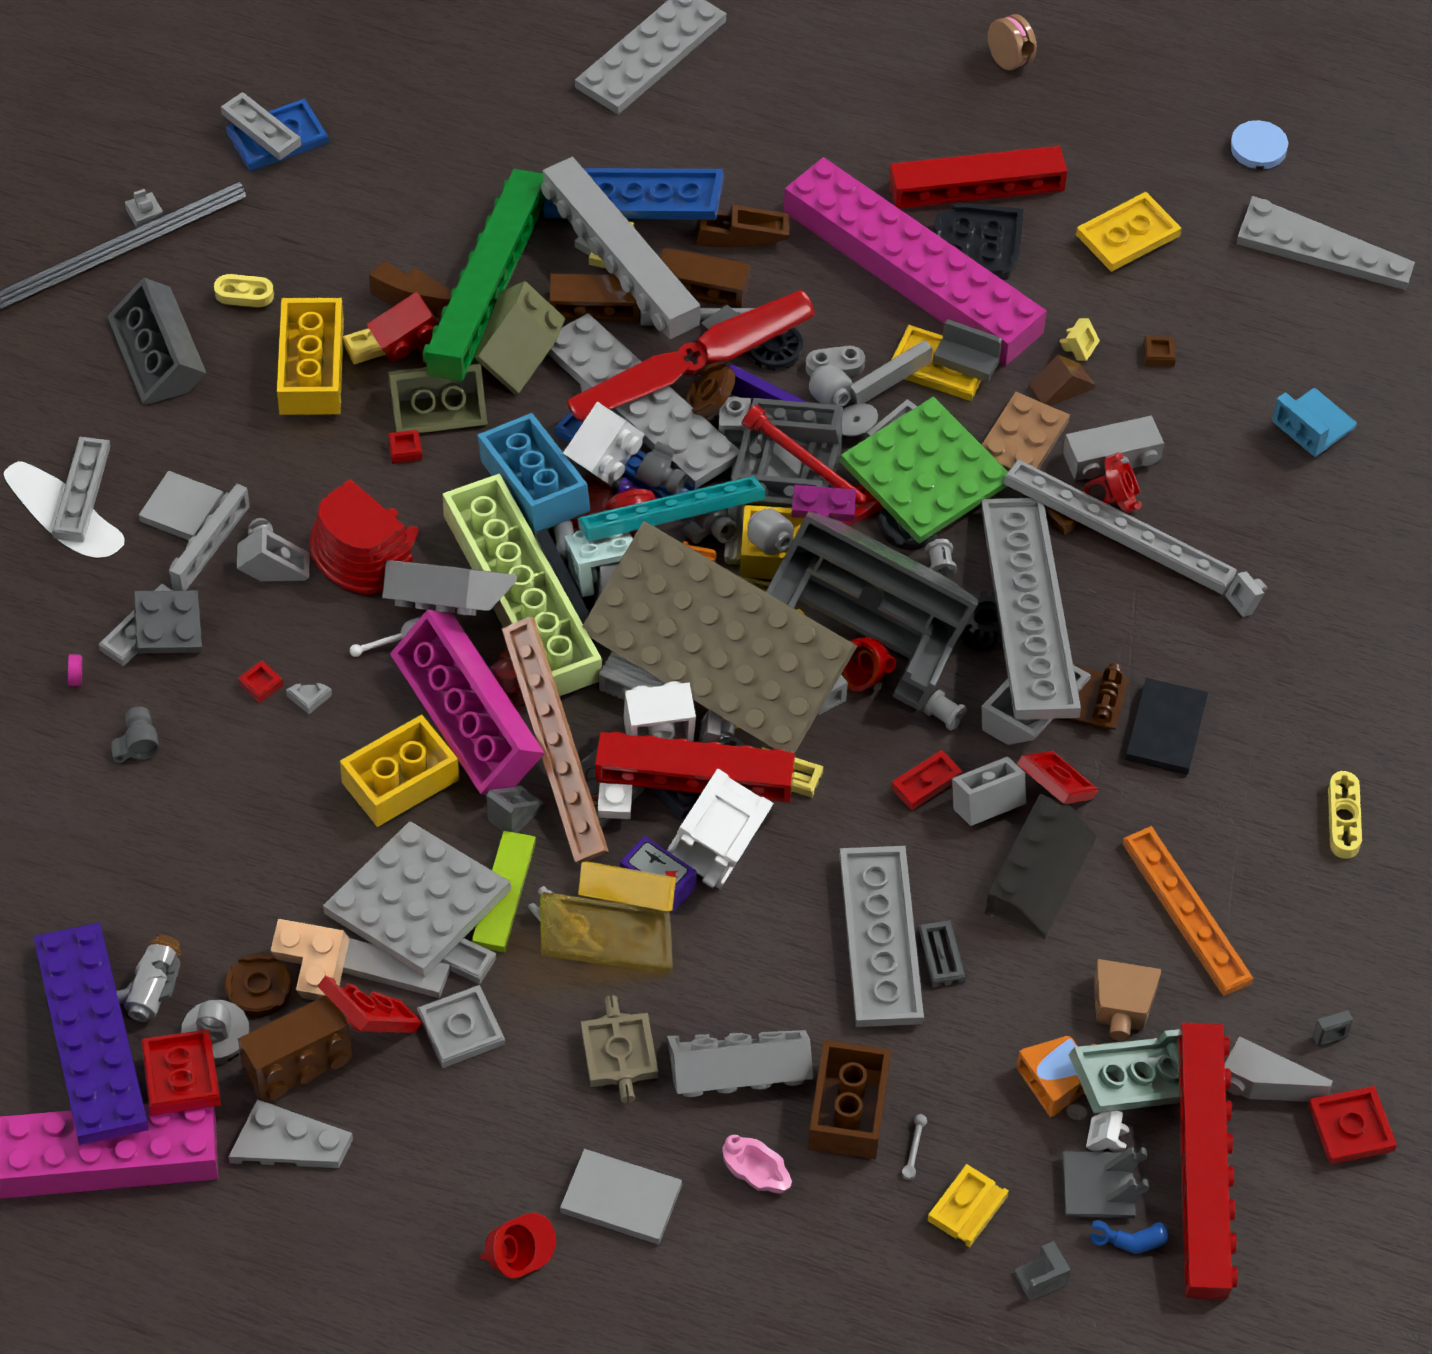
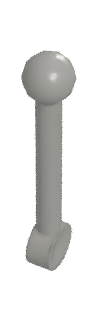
M918 1114L914 1118L916 1127L907 1166L902 1169V1177L908 1181L913 1180L916 1176L914 1168L922 1127L927 1124V1118L923 1114Z

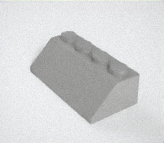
M386 560L382 598L395 599V606L414 607V602H416L415 608L434 610L436 605V611L455 613V607H457V614L476 616L477 610L490 611L517 581V575Z

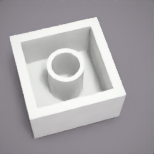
M597 402L563 454L609 485H612L614 480L616 481L624 473L625 464L630 456L636 454L640 449L645 434Z
M673 681L663 686L650 688L648 686H637L625 691L624 725L626 735H653L664 739L675 740L683 738L689 741L694 740L696 715L689 682L680 683Z

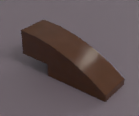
M732 204L730 212L718 210L716 220L697 219L696 245L746 247L787 240L789 237V213Z
M384 260L369 274L370 294L395 306L413 293L418 292L433 315L441 318L444 306L448 307L452 290L416 268L405 274Z

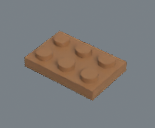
M1015 392L982 443V446L1008 472L1017 460L1040 469L1069 423L1070 414Z

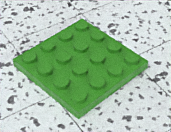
M934 396L844 452L840 457V463L919 544L980 505L982 500L989 499L1008 487L1003 483L1008 471Z

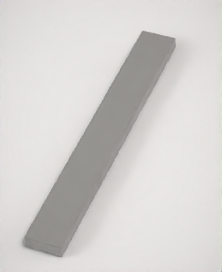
M1017 460L1005 476L1003 482L1005 485L1222 595L1237 572V569L1021 460Z

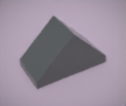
M522 786L489 790L487 794L488 821L501 831L518 833L543 809L545 803Z

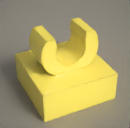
M1079 318L1074 327L1066 330L1068 334L1066 339H1061L1059 342L1064 351L1073 352L1077 361H1087L1100 340L1089 318Z

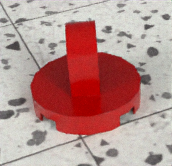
M1117 452L1106 457V474L1088 482L1083 492L1091 496V487L1094 484H1100L1106 491V496L1101 501L1106 504L1116 501L1124 513L1130 514L1140 510L1142 502H1136L1135 495L1140 494V488L1130 463L1123 464L1121 459H1123L1124 455Z

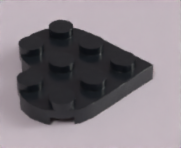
M954 203L951 205V209L937 214L934 221V233L1000 279L1007 280L1011 277V273L1019 261L1024 209Z

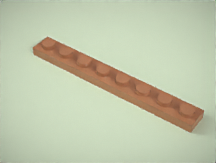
M529 616L502 628L537 742L545 753L542 759L574 861L581 865L582 862L595 859L609 853L536 621Z

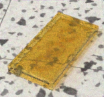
M543 892L541 895V956L669 974L672 970L670 911Z

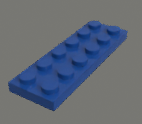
M583 168L626 219L716 220L724 182L723 169ZM545 198L543 207L544 217L563 218L553 201Z

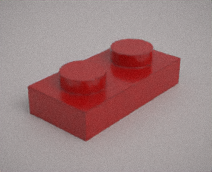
M941 750L892 781L891 789L912 811L951 786L952 778L962 775L963 771Z

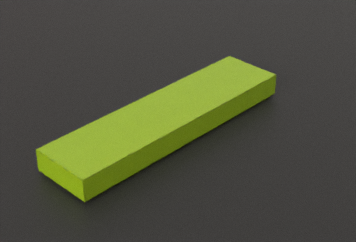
M503 831L492 871L510 881L511 891L476 925L472 938L473 943L488 950L505 953L536 844L535 836Z

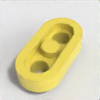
M226 274L217 278L214 283L215 297L223 304L264 307L270 304L274 298L271 281L263 277Z

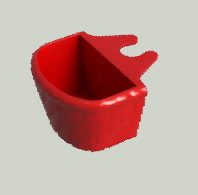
M349 479L343 486L335 489L319 504L317 518L309 539L310 556L317 568L322 571V574L342 589L364 595L381 593L384 588L386 560L413 563L411 549L419 534V529L415 526H410L405 531V526L396 519L398 517L396 509L383 508L355 482Z

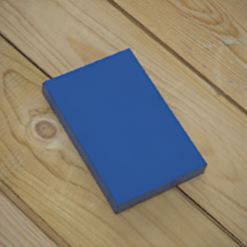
M305 98L268 111L301 138V146L283 159L329 143L328 135ZM236 125L226 126V133L249 172L280 161Z

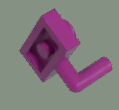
M794 485L791 517L805 518L808 511L838 521L854 522L856 490Z

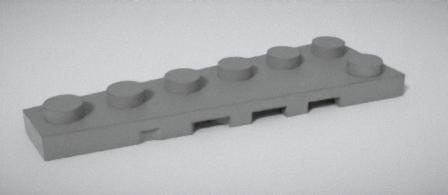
M1254 196L1251 198L1236 243L1241 246L1402 290H1407L1415 264L1414 261L1279 207L1266 199Z

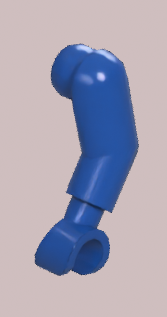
M1101 1220L1093 1221L1091 1226L1093 1229L1102 1230L1105 1233L1102 1236L1091 1233V1241L1095 1245H1104L1108 1241L1114 1243V1247L1133 1254L1162 1247L1169 1239L1167 1226L1159 1222L1133 1234L1118 1230V1232L1111 1230Z

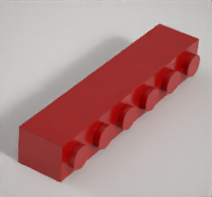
M1052 146L890 164L889 187L894 206L900 209L1065 191L1068 171L1061 147Z
M617 731L600 733L595 763L596 782L702 793L718 768L729 775V778L761 798L763 796L769 801L790 803L795 769L794 752H787L783 749H757L748 745L740 747L729 746L718 742H692L683 738L673 740L657 738L653 735H626Z

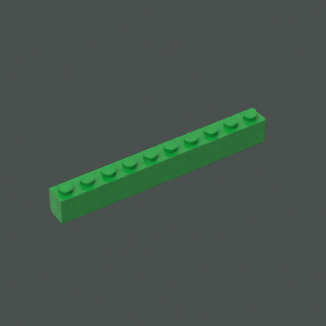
M513 169L509 180L504 181L502 194L495 199L494 211L492 215L487 216L485 230L478 235L475 251L470 252L466 269H462L460 272L459 284L457 288H453L451 291L450 303L448 307L444 306L439 325L434 326L432 340L430 344H426L424 347L423 362L427 363L428 376L463 381L476 354L499 294L506 289L543 210L546 198L541 189L543 173Z

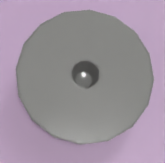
M866 403L853 404L843 409L842 435L848 437L858 436L871 430L878 420L877 409Z

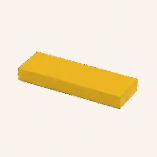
M586 861L581 864L578 895L671 911L673 909L676 877Z

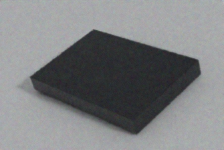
M1146 678L1125 760L1188 775L1208 692Z

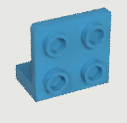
M1316 388L1311 389L1297 400H1294L1286 392L1283 393L1276 400L1272 422L1314 457H1317L1346 436L1357 425L1355 420Z

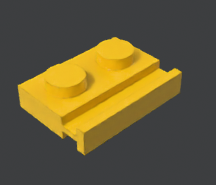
M966 1164L928 1214L927 1221L955 1239L959 1238L966 1242L965 1245L970 1248L1006 1200L1009 1190L1006 1188L1001 1189L995 1185V1181Z

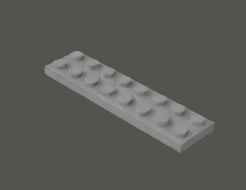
M589 313L561 328L557 341L547 353L577 382L583 383L587 389L642 362ZM669 386L611 409L612 412L645 434L642 441L650 449L653 450L657 441L675 449L670 467L673 470L679 469L687 473L686 482L694 489L732 467L737 461L739 449L703 416L693 414V407Z

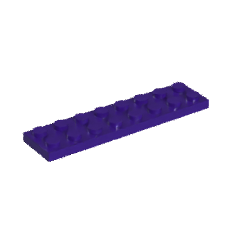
M100 922L33 936L79 1145L148 1131V1122Z

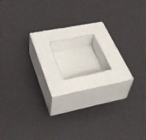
M600 783L598 818L630 819L632 785Z

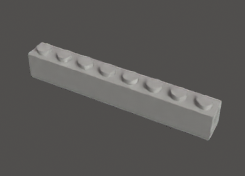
M574 157L544 169L543 183L541 184L544 196L548 200L551 199L563 218L569 220L575 233L586 240L591 252L602 259L607 271L611 274L613 273L619 279L624 291L630 292L640 310L647 312L652 318L656 329L662 330L670 340L700 326L701 305Z

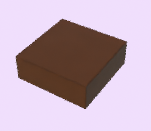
M1145 336L1143 342L1145 366L1175 367L1174 337Z

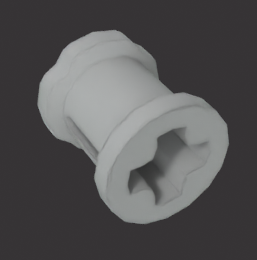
M936 539L929 542L925 547L926 555L930 557L931 562L929 568L949 579L955 576L957 566L952 561L951 556L953 544L947 539Z
M937 690L928 700L924 713L927 716H935L944 722L946 728L951 731L960 724L967 708L963 704H955L945 697V693L942 690Z

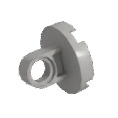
M208 1000L196 1005L187 1013L181 1033L210 1029L215 1065H223L228 1063V1059L234 1057L237 1053L240 1055L238 1038L250 1033L249 1022L244 1011L236 1004L225 1000Z

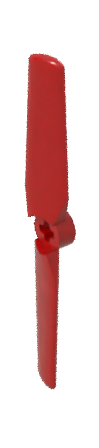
M799 290L713 325L697 340V343H686L680 347L679 351L652 356L568 399V408L576 419L585 421L597 402L611 410L669 386L683 374L687 376L698 375L703 370L705 364L730 361L814 316L813 304L809 296L803 290ZM687 354H689L691 358L695 356L697 357L695 364H693L692 361H685Z

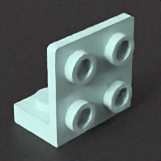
M581 530L576 531L572 535L565 536L568 569L582 597L594 595L593 583L598 581L595 566L620 562L633 540L629 532L588 541Z

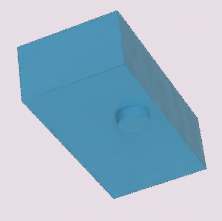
M533 413L477 435L482 464L491 476L500 473L527 524L535 534L539 530L548 529L590 511L587 483Z

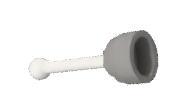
M419 617L404 623L399 634L361 646L358 644L352 645L350 647V654L358 657L364 651L403 639L419 620Z

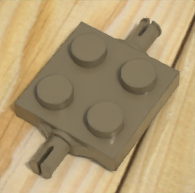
M612 995V1007L610 996L605 997L603 1000L606 1015L595 1020L581 1021V1033L590 1087L611 1084L619 1085L621 1102L627 1103V1091L630 1103L635 1100L632 1083L658 1078V1067L648 1012L633 1015L620 1013L618 997Z

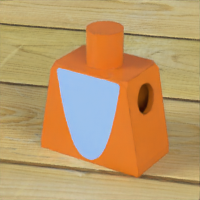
M1064 1036L1024 1048L1019 1051L1016 1068L1050 1118L1085 1094L1068 1055L1074 1047H1078L1070 1036Z

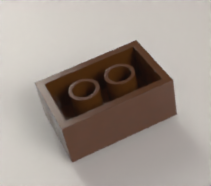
M326 995L238 1038L243 1074L258 1099L263 1102L270 1099H278L285 1095L288 1090L300 1084L311 1083L318 1075L330 1069L341 1068L348 1060L353 1058L349 1024L340 1009Z
M823 1040L809 1131L808 1150L876 1159L891 1049Z

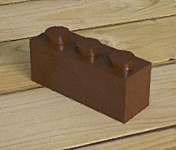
M664 247L660 259L696 301L721 306L728 305L731 308H742L750 281L749 263Z
M551 274L550 304L565 318L564 321H575L589 313L596 321L639 322V307L635 298L630 292L624 291L619 279L615 275Z

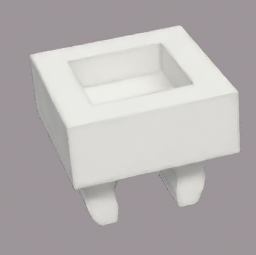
M1120 1111L1102 1112L1092 1117L1086 1148L1094 1152H1100L1106 1148L1113 1152L1125 1149L1127 1144L1118 1139L1119 1136L1121 1137L1129 1133V1128L1121 1123L1123 1113Z

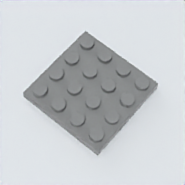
M409 821L323 905L324 914L425 977L511 891L510 881Z

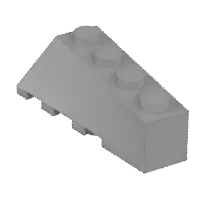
M806 1030L761 1032L758 1035L759 1039H752V1036L748 1034L730 1033L729 1036L725 1037V1040H717L716 1038H710L709 1034L695 1035V1040L691 1042H680L679 1036H667L675 1089L677 1094L683 1093L685 1097H696L702 1095L703 1091L717 1090L719 1093H731L737 1091V1087L751 1086L752 1089H766L771 1087L772 1083L780 1082L790 1086L801 1085L805 1083V1080L813 1079L810 1038Z

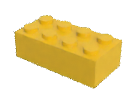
M281 298L277 380L279 415L340 414L344 329L342 298Z

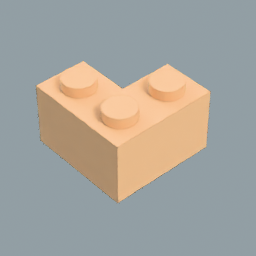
M278 919L271 952L277 960L302 964L296 991L303 999L315 1001L325 996L318 987L324 976L334 978L336 984L340 985L350 939L344 930Z

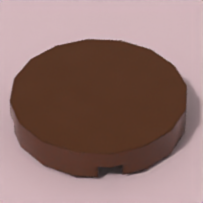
M722 362L713 363L704 368L700 373L703 377L698 383L694 380L686 394V402L693 407V414L708 418L716 413L730 396L735 384V373L733 369Z
M256 953L240 958L233 968L232 966L226 973L224 987L228 1002L236 1004L244 1011L246 1016L262 1017L271 1015L283 1008L291 995L292 980L287 966H284L273 955Z

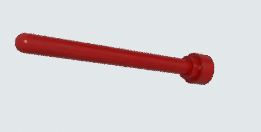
M757 404L744 416L741 424L750 431H762L835 488L855 489V503L857 505L865 503L866 496L771 424L768 421L769 417L766 416V411Z

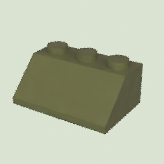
M478 361L471 362L463 381L428 376L427 367L388 372L396 432L418 430L419 433L488 425L481 364Z

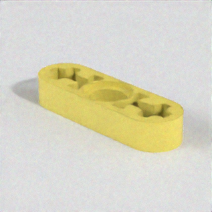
M1339 771L1331 777L1328 787L1330 848L1337 857L1349 859L1358 854L1362 842L1360 785L1358 778L1354 774L1347 771ZM1339 784H1345L1346 789H1348L1346 798H1341L1342 787ZM1346 809L1353 814L1354 818L1342 820L1337 816L1336 811ZM1344 831H1348L1347 837L1350 846L1344 845V841H1342Z

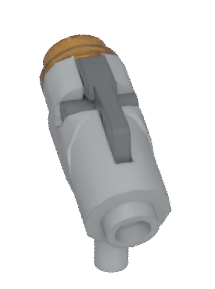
M156 935L155 939L149 942L144 956L136 966L134 981L126 989L116 991L119 1004L124 1003V1007L132 1019L145 1022L147 1019L155 1018L162 1001L171 998L181 964L179 960L181 945L176 939L167 935Z

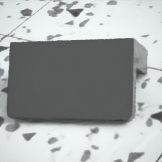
M947 319L944 324L943 338L933 355V363L989 382L1000 360L1002 338Z

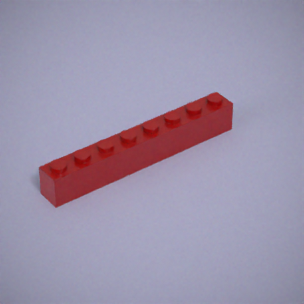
M1182 1023L1178 1033L1185 1298L1228 1299L1232 1288H1237L1238 1283L1237 1267L1231 1266V1254L1236 1253L1237 1246L1236 1233H1230V1220L1234 1221L1235 1200L1229 1199V1187L1234 1185V1167L1228 1166V1154L1233 1152L1232 1133H1227V1121L1231 1122L1232 1102L1226 1101V1089H1230L1231 1071L1230 1068H1225L1224 1057H1229L1230 1039L1229 1036H1224L1223 1024Z

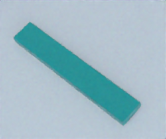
M755 476L583 516L578 518L579 529L588 541L638 530L643 521L655 526L766 499L765 489Z

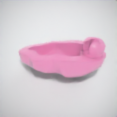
M738 1135L727 1137L722 1148L723 1158L727 1168L735 1177L745 1180L757 1191L783 1193L790 1188L792 1180L784 1166V1160L779 1154L757 1139L743 1138Z

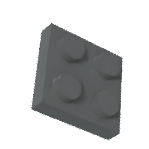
M198 590L134 591L137 654L201 653L202 640Z

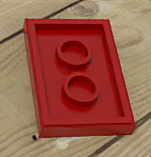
M210 1029L141 1039L151 1116L221 1105Z

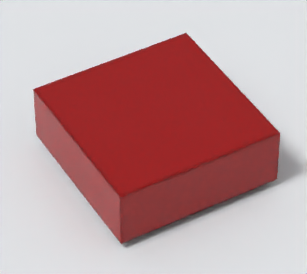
M418 430L388 433L392 464L423 460Z
M261 660L238 677V685L258 703H261L283 686V679Z

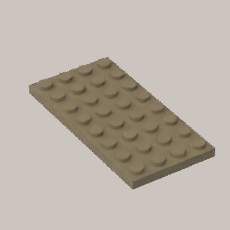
M645 521L641 524L582 626L590 638L663 682H689L693 700L774 749H783L794 753L857 648L855 644Z

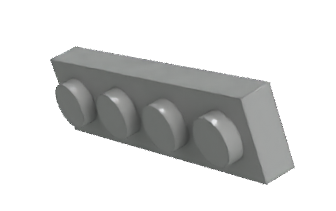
M236 483L230 493H225L219 507L213 515L207 516L203 528L197 536L191 537L186 550L180 558L174 559L169 569L173 590H187L248 510L250 505L248 489Z

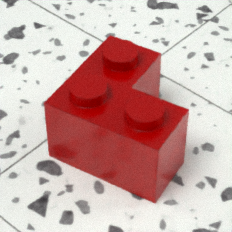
M415 292L366 325L393 364L399 359L405 358L416 348H419L423 354L425 345L430 344L432 340L434 326L439 325V322L418 292Z

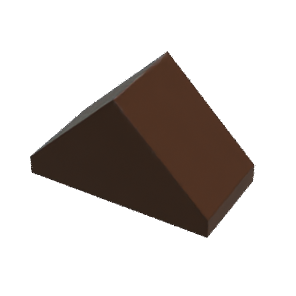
M1057 355L1028 384V388L1037 401L1051 406L1095 389V383L1080 363Z

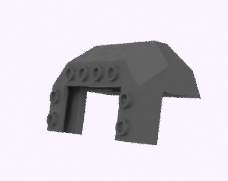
M808 511L766 593L792 608L795 607L799 600L839 623L845 624L864 634L866 637L878 639L879 642L894 652L909 658L910 660L892 697L919 711L922 710L933 691L953 646L978 604V599L951 579L838 520Z

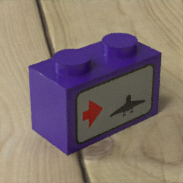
M646 836L620 861L621 868L676 877L673 909L667 911L670 914L696 888L697 870Z

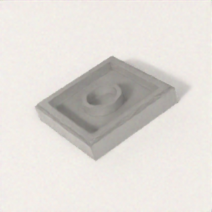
M168 471L140 512L139 521L190 540L191 537L197 536L203 528L207 516L213 515L224 496L223 491Z
M480 985L417 1008L418 1017L423 1022V1028L442 1068L505 1045L503 1033Z

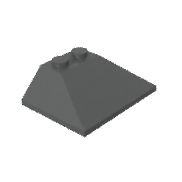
M753 398L751 408L757 404L765 410L766 416L769 417L768 421L836 472L842 443V405ZM745 428L731 481L755 476L765 489L766 499L751 502L750 504L792 507L794 485L832 488L830 483L762 431H750L748 428Z

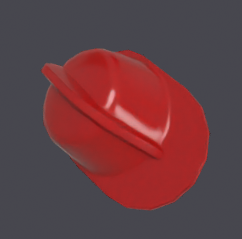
M535 1212L521 1215L505 1222L501 1226L495 1227L488 1234L485 1240V1251L480 1254V1258L487 1260L494 1270L501 1272L505 1277L510 1279L519 1278L541 1268L549 1262L556 1246L555 1230L551 1222L544 1215Z

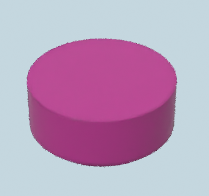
M69 654L68 686L80 687L82 684V656Z

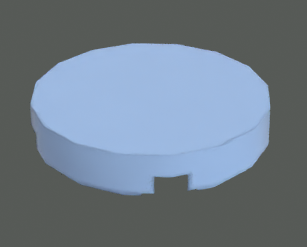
M1260 120L1248 121L1239 125L1233 132L1231 139L1232 155L1238 162L1247 167L1256 169V166H1264V169H1269L1279 165L1286 157L1288 148L1287 136L1278 126L1270 122Z

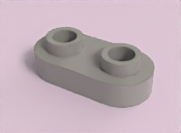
M855 346L814 350L806 358V372L811 377L812 373L821 366L836 365L848 377L856 376L864 370L865 354L860 348Z

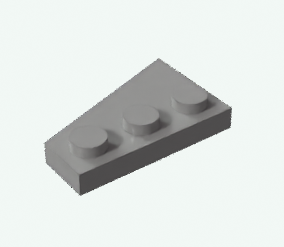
M257 1100L228 1158L229 1163L242 1164V1161H260L261 1165H274V1162L295 1163L301 1167L339 1168L351 1145L353 1136L351 1132Z

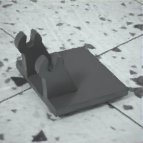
M1130 1147L1124 1153L1063 1151L1065 1217L1135 1218V1202L1141 1193L1149 1190V1181L1142 1179L1141 1184H1136V1180L1133 1178V1171L1139 1162L1147 1159V1150L1142 1147L1139 1153H1134V1148Z

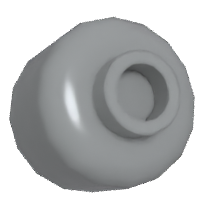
M826 365L817 368L812 373L809 390L811 395L820 404L844 406L850 400V386L853 383L841 368L836 365Z
M772 508L764 509L754 513L749 519L747 536L750 542L764 553L776 555L790 547L793 540L794 527L791 521Z

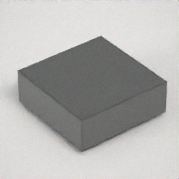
M1349 1010L1317 1019L1312 1035L1317 1046L1348 1037L1353 1022Z

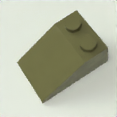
M526 281L516 284L500 292L474 358L516 395L520 393L557 341L565 318Z

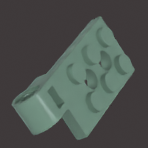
M1180 1029L1164 1031L1159 1038L1074 1047L1068 1055L1093 1113L1180 1103L1178 1033ZM1134 1069H1136L1140 1073H1144L1146 1079L1139 1077ZM1106 1072H1108L1112 1076H1115L1118 1079V1082L1112 1081L1107 1076Z

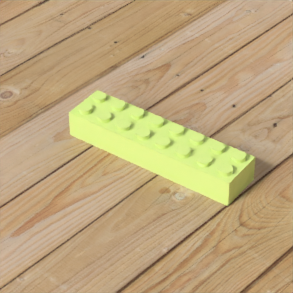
M500 473L443 493L444 518L471 568L474 570L517 575V581L493 606V609L503 628L529 616L535 619L559 696L599 682L602 658L586 629L582 628L583 624Z

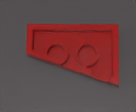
M324 976L318 984L319 989L345 1014L347 1023L356 1031L415 1033L423 1023L399 999L374 991L368 996L360 991L357 986L349 983L342 988L336 984L334 978Z

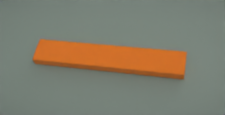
M1150 826L1124 837L1122 843L1124 848L1223 997L1251 985L1254 979L1153 827Z

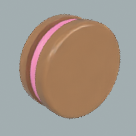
M1012 14L991 23L988 30V44L994 60L1001 68L1014 70L1033 62L1037 51L1036 38L1032 27L1024 17Z

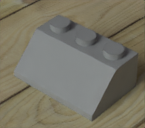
M1073 665L1079 692L1091 679V674ZM1009 679L981 706L982 731L1007 745L1034 740L1053 720H1015Z

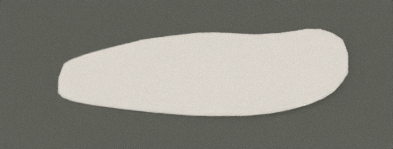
M18 461L10 465L4 471L6 482L32 515L52 534L66 484L27 463ZM93 509L84 542L58 540L80 554L101 558L108 557L119 551L124 545L125 539L117 528L105 521Z

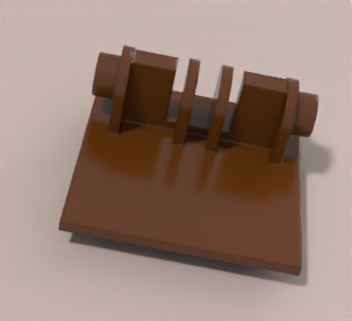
M1116 663L1109 664V667H1106L1104 672L1076 666L1091 674V679L1078 692L1081 706L1080 718L1066 719L1116 730L1129 678L1123 677L1121 666Z

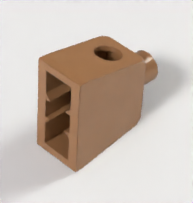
M1098 959L1094 975L1096 1020L1100 1024L1111 1025L1109 1036L1112 1039L1126 1041L1130 1038L1131 1029H1144L1158 988L1161 969Z

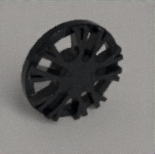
M793 327L787 330L788 332L785 335L780 334L749 350L748 355L761 368L766 366L767 370L773 369V371L781 367L788 369L789 366L792 367L794 362L798 361L801 357L803 339L799 331ZM789 347H798L796 351L789 349Z

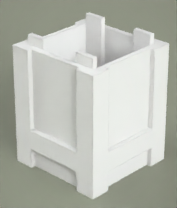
M717 768L680 826L667 851L697 870V874L704 877L702 882L712 888L715 886L721 889L774 803L763 796L762 798Z

